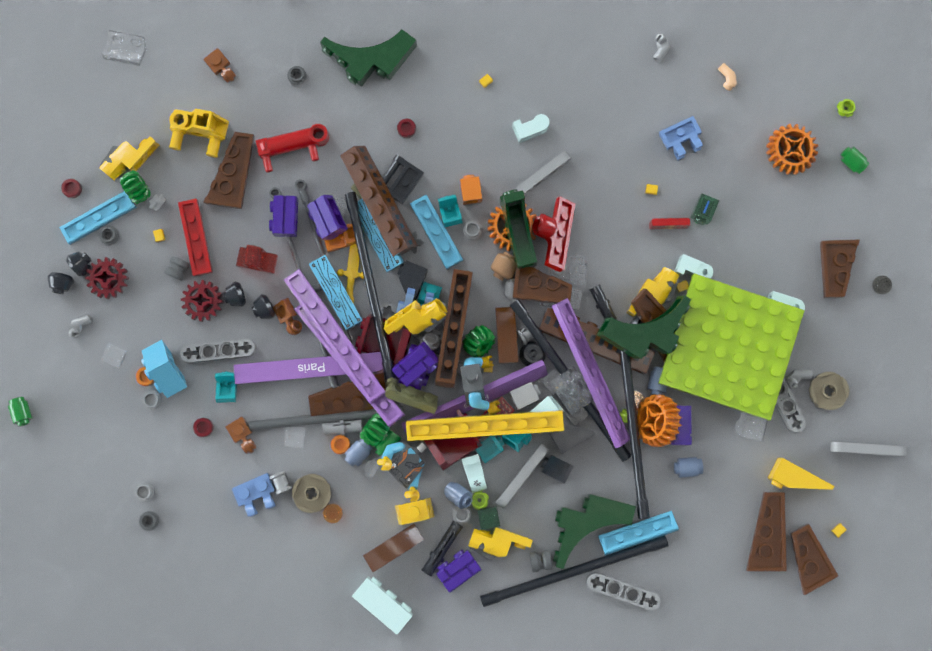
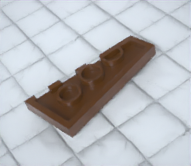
M234 132L225 152L226 155L218 168V173L211 183L208 195L203 201L204 204L242 209L254 134Z
M644 288L631 301L642 323L651 321L666 311L657 299ZM658 351L663 362H665L667 354H662Z
M382 369L377 371L374 376L383 389L386 390L384 371ZM350 381L343 383L341 386L331 387L309 395L308 397L311 416L374 409L356 385Z
M763 492L746 571H787L785 492Z

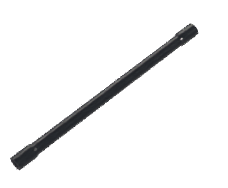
M348 192L344 195L347 209L350 213L374 321L385 380L397 378L396 374L392 371L394 362L391 358L387 335L384 330L383 317L360 219L356 192Z
M519 299L514 301L509 306L524 323L610 442L622 462L629 459L632 455L625 445L615 448L598 409L530 317Z
M619 350L637 496L638 519L650 518L646 497L631 361L628 354Z
M664 535L649 540L646 543L500 591L481 595L482 605L486 607L516 595L647 552L668 547L667 538Z

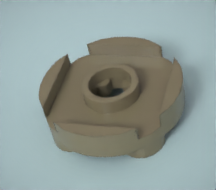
M823 372L810 381L809 395L817 408L835 410L845 404L850 392L849 385L846 379L835 372ZM826 386L833 388L834 392L831 393V396L825 394Z
M304 475L295 482L292 489V498L297 508L306 513L319 512L330 502L331 486L320 475ZM314 488L317 496H313L310 499L308 498L307 490Z

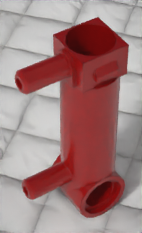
M314 124L310 128L255 141L259 156L263 159L265 171L270 173L273 171L270 158L275 155L309 147L311 160L313 162L318 161L319 157L316 146L326 145L329 141V133L324 125ZM317 132L324 133L323 137L320 139H317L314 136Z

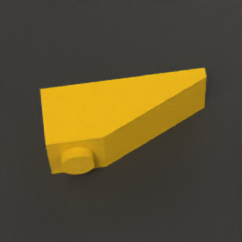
M777 458L767 477L772 481L771 484L779 489L784 487L833 490L835 487L784 458Z

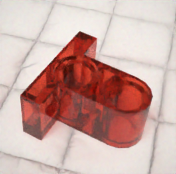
M247 245L246 248L240 247L236 266L274 274L278 255L268 253L258 246Z

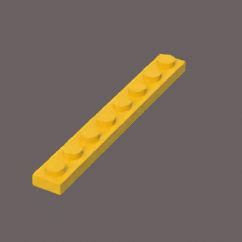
M563 410L406 421L407 441L565 430Z

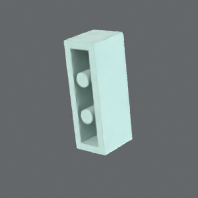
M368 576L352 597L395 634H398L413 616L411 613L412 608L405 602L402 604L396 600L397 596L391 590L385 591L381 587L382 583L373 576L371 579Z

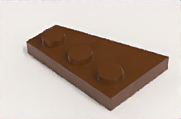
M860 239L826 240L820 242L824 298L845 297Z
M516 267L513 299L556 304L568 298L571 303L572 284L545 274L534 267L519 270Z
M809 524L790 533L803 595H807L839 576Z

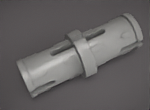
M361 419L354 421L340 420V422L323 423L324 436L331 434L345 435V433L361 432L362 421Z

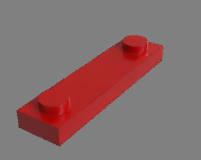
M198 199L178 202L192 275L196 277L213 273Z

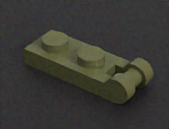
M395 378L387 379L385 396L388 399L435 414L438 396L415 389L412 386L406 387L404 384L398 383Z

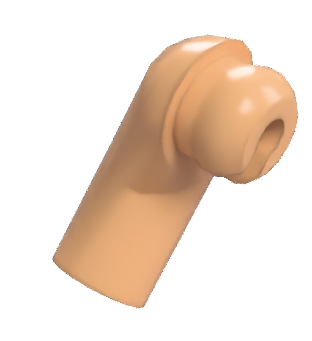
M723 63L718 70L726 77L723 87L730 91L737 85L736 74Z

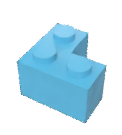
M163 340L142 350L143 359L141 360L146 368L144 370L149 380H154V385L159 393L163 392L166 398L187 388L185 377L176 366L172 353Z

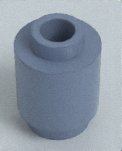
M653 367V371L650 372L647 390H650L652 395H662V393L667 391V386L658 384L663 369L661 367Z
M362 439L356 440L344 453L347 456L345 460L352 467L354 465L359 467L371 454L370 451L373 448Z
M697 457L677 458V462H674V473L678 474L679 478L696 477L699 474H703L702 459H697Z
M450 482L444 489L446 498L460 509L471 505L473 500L472 493L459 483Z

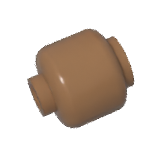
M505 251L503 254L498 253L491 264V270L494 271L493 276L502 281L504 278L511 279L516 272L517 265L514 256Z

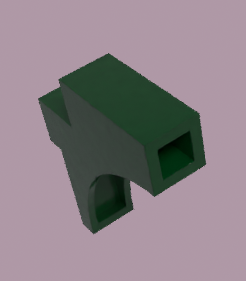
M401 29L389 40L370 47L356 48L343 46L329 40L325 36L320 41L325 55L328 57L333 56L337 59L336 62L340 66L346 68L345 72L348 76V81L362 87L374 70H376V74L384 79L386 77L391 80L417 47V40Z
M517 189L502 193L503 196H500L499 201L517 268L519 270L537 265L538 261L527 221L524 192Z
M686 295L677 296L674 303L663 314L642 324H629L614 318H605L597 336L634 359L645 357L649 352V346L662 354H670L676 349L679 336L673 332L679 328L681 324L680 319L688 312L691 299Z
M588 494V498L584 497L582 508L585 509L584 513L561 507V511L557 510L555 522H558L557 526L564 528V531L559 532L557 542L560 543L559 551L555 550L553 562H556L555 566L564 569L573 548L592 531L613 524L632 525L636 506Z

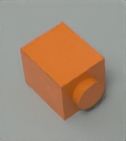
M473 174L463 176V179H460L463 205L481 203L482 194L479 176L475 177Z

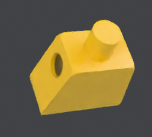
M431 497L395 505L399 525L435 517Z

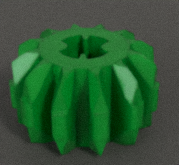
M132 170L120 178V184L132 202L138 204L150 197V189L138 172Z
M483 325L475 326L473 330L465 334L466 338L462 341L464 350L473 357H483L485 353L488 354V351L493 348L492 345L496 342L493 332Z
M376 413L365 424L360 433V438L366 444L374 447L380 443L390 427Z

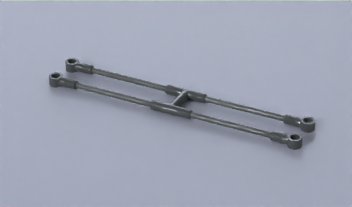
M299 179L295 182V188L299 191L302 204L305 206L308 215L309 209L307 205L310 201L306 191L307 185L304 180ZM303 183L304 187L300 189L298 184ZM276 187L271 188L269 192L273 200L274 196H272V193L274 191H278V195H282L280 189ZM308 215L319 254L322 257L325 254L320 238L316 233V225ZM287 237L296 269H300L302 272L292 237ZM320 283L312 286L315 292L323 290ZM342 324L344 333L346 334V336L348 337V339H349L350 342L352 343V340H351V337H350V334H349V330L346 331V329L344 328V326H343V324ZM319 341L323 357H328L326 348ZM328 376L331 387H338L339 384L336 376Z

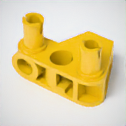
M196 108L192 112L174 110L169 119L170 130L172 131L169 148L181 151L183 136L186 134L208 138L209 144L206 155L218 158L220 143L225 141L229 121L211 111ZM183 119L184 122L179 125L178 121Z

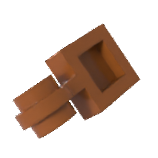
M218 48L203 59L215 75L222 71L220 75L227 83L234 81L236 75L229 67L226 69L230 62Z
M289 298L283 299L273 306L280 324L286 323V330L290 335H298L302 330V324L298 320H293V317L297 314Z
M242 416L225 426L235 443L243 441L240 445L246 454L254 452V449H256L255 443L251 438H246L252 434V431H250L248 424Z

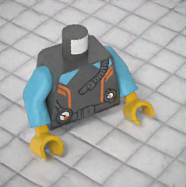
M489 355L481 358H466L463 362L464 366L460 367L466 405L487 410L491 415L501 411L497 407L500 404L498 400L491 403L485 400L481 368L494 366L489 361L493 357Z
M420 440L412 447L405 441L389 444L386 446L383 455L377 460L378 465H383L381 471H389L403 487L409 489L404 493V496L411 498V502L418 501L420 498L417 489L423 467L425 466V462L419 455L427 447Z

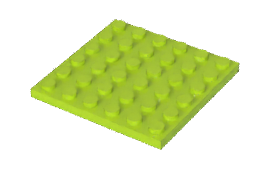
M694 273L686 296L691 299L689 303L690 308L680 319L681 324L674 332V334L679 336L678 345L672 353L667 354L658 384L770 421L805 310Z

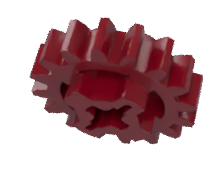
M105 257L104 262L101 259H97L98 264L91 263L93 269H87V272L90 273V276L85 277L86 280L90 281L87 287L93 288L91 293H97L99 298L104 296L106 299H110V295L116 298L117 292L123 293L121 288L128 286L124 283L125 280H129V277L124 275L128 270L125 268L121 269L124 264L121 262L117 263V260L114 258L111 262L108 257ZM112 267L116 268L119 274L114 273ZM108 275L111 276V277H113V278L107 279V281L103 280L104 278H107ZM97 282L101 284V288H103V290H101L97 286Z
M201 280V284L194 281L193 287L187 285L188 292H182L186 297L181 298V301L185 302L181 307L182 309H188L185 314L187 316L192 314L191 319L196 320L198 317L200 322H203L204 318L210 321L211 315L217 317L216 310L222 311L219 304H223L224 301L219 298L223 294L221 292L217 293L219 287H213V283L210 281L207 285L205 280ZM207 289L213 293L214 297H209ZM202 298L208 300L206 302H202V304L197 302L199 300H202ZM190 304L196 306L197 312L192 309Z

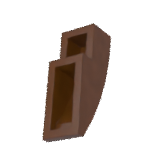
M511 307L495 308L499 364L518 363L515 313Z
M413 523L364 554L363 557L372 572H375L424 539Z

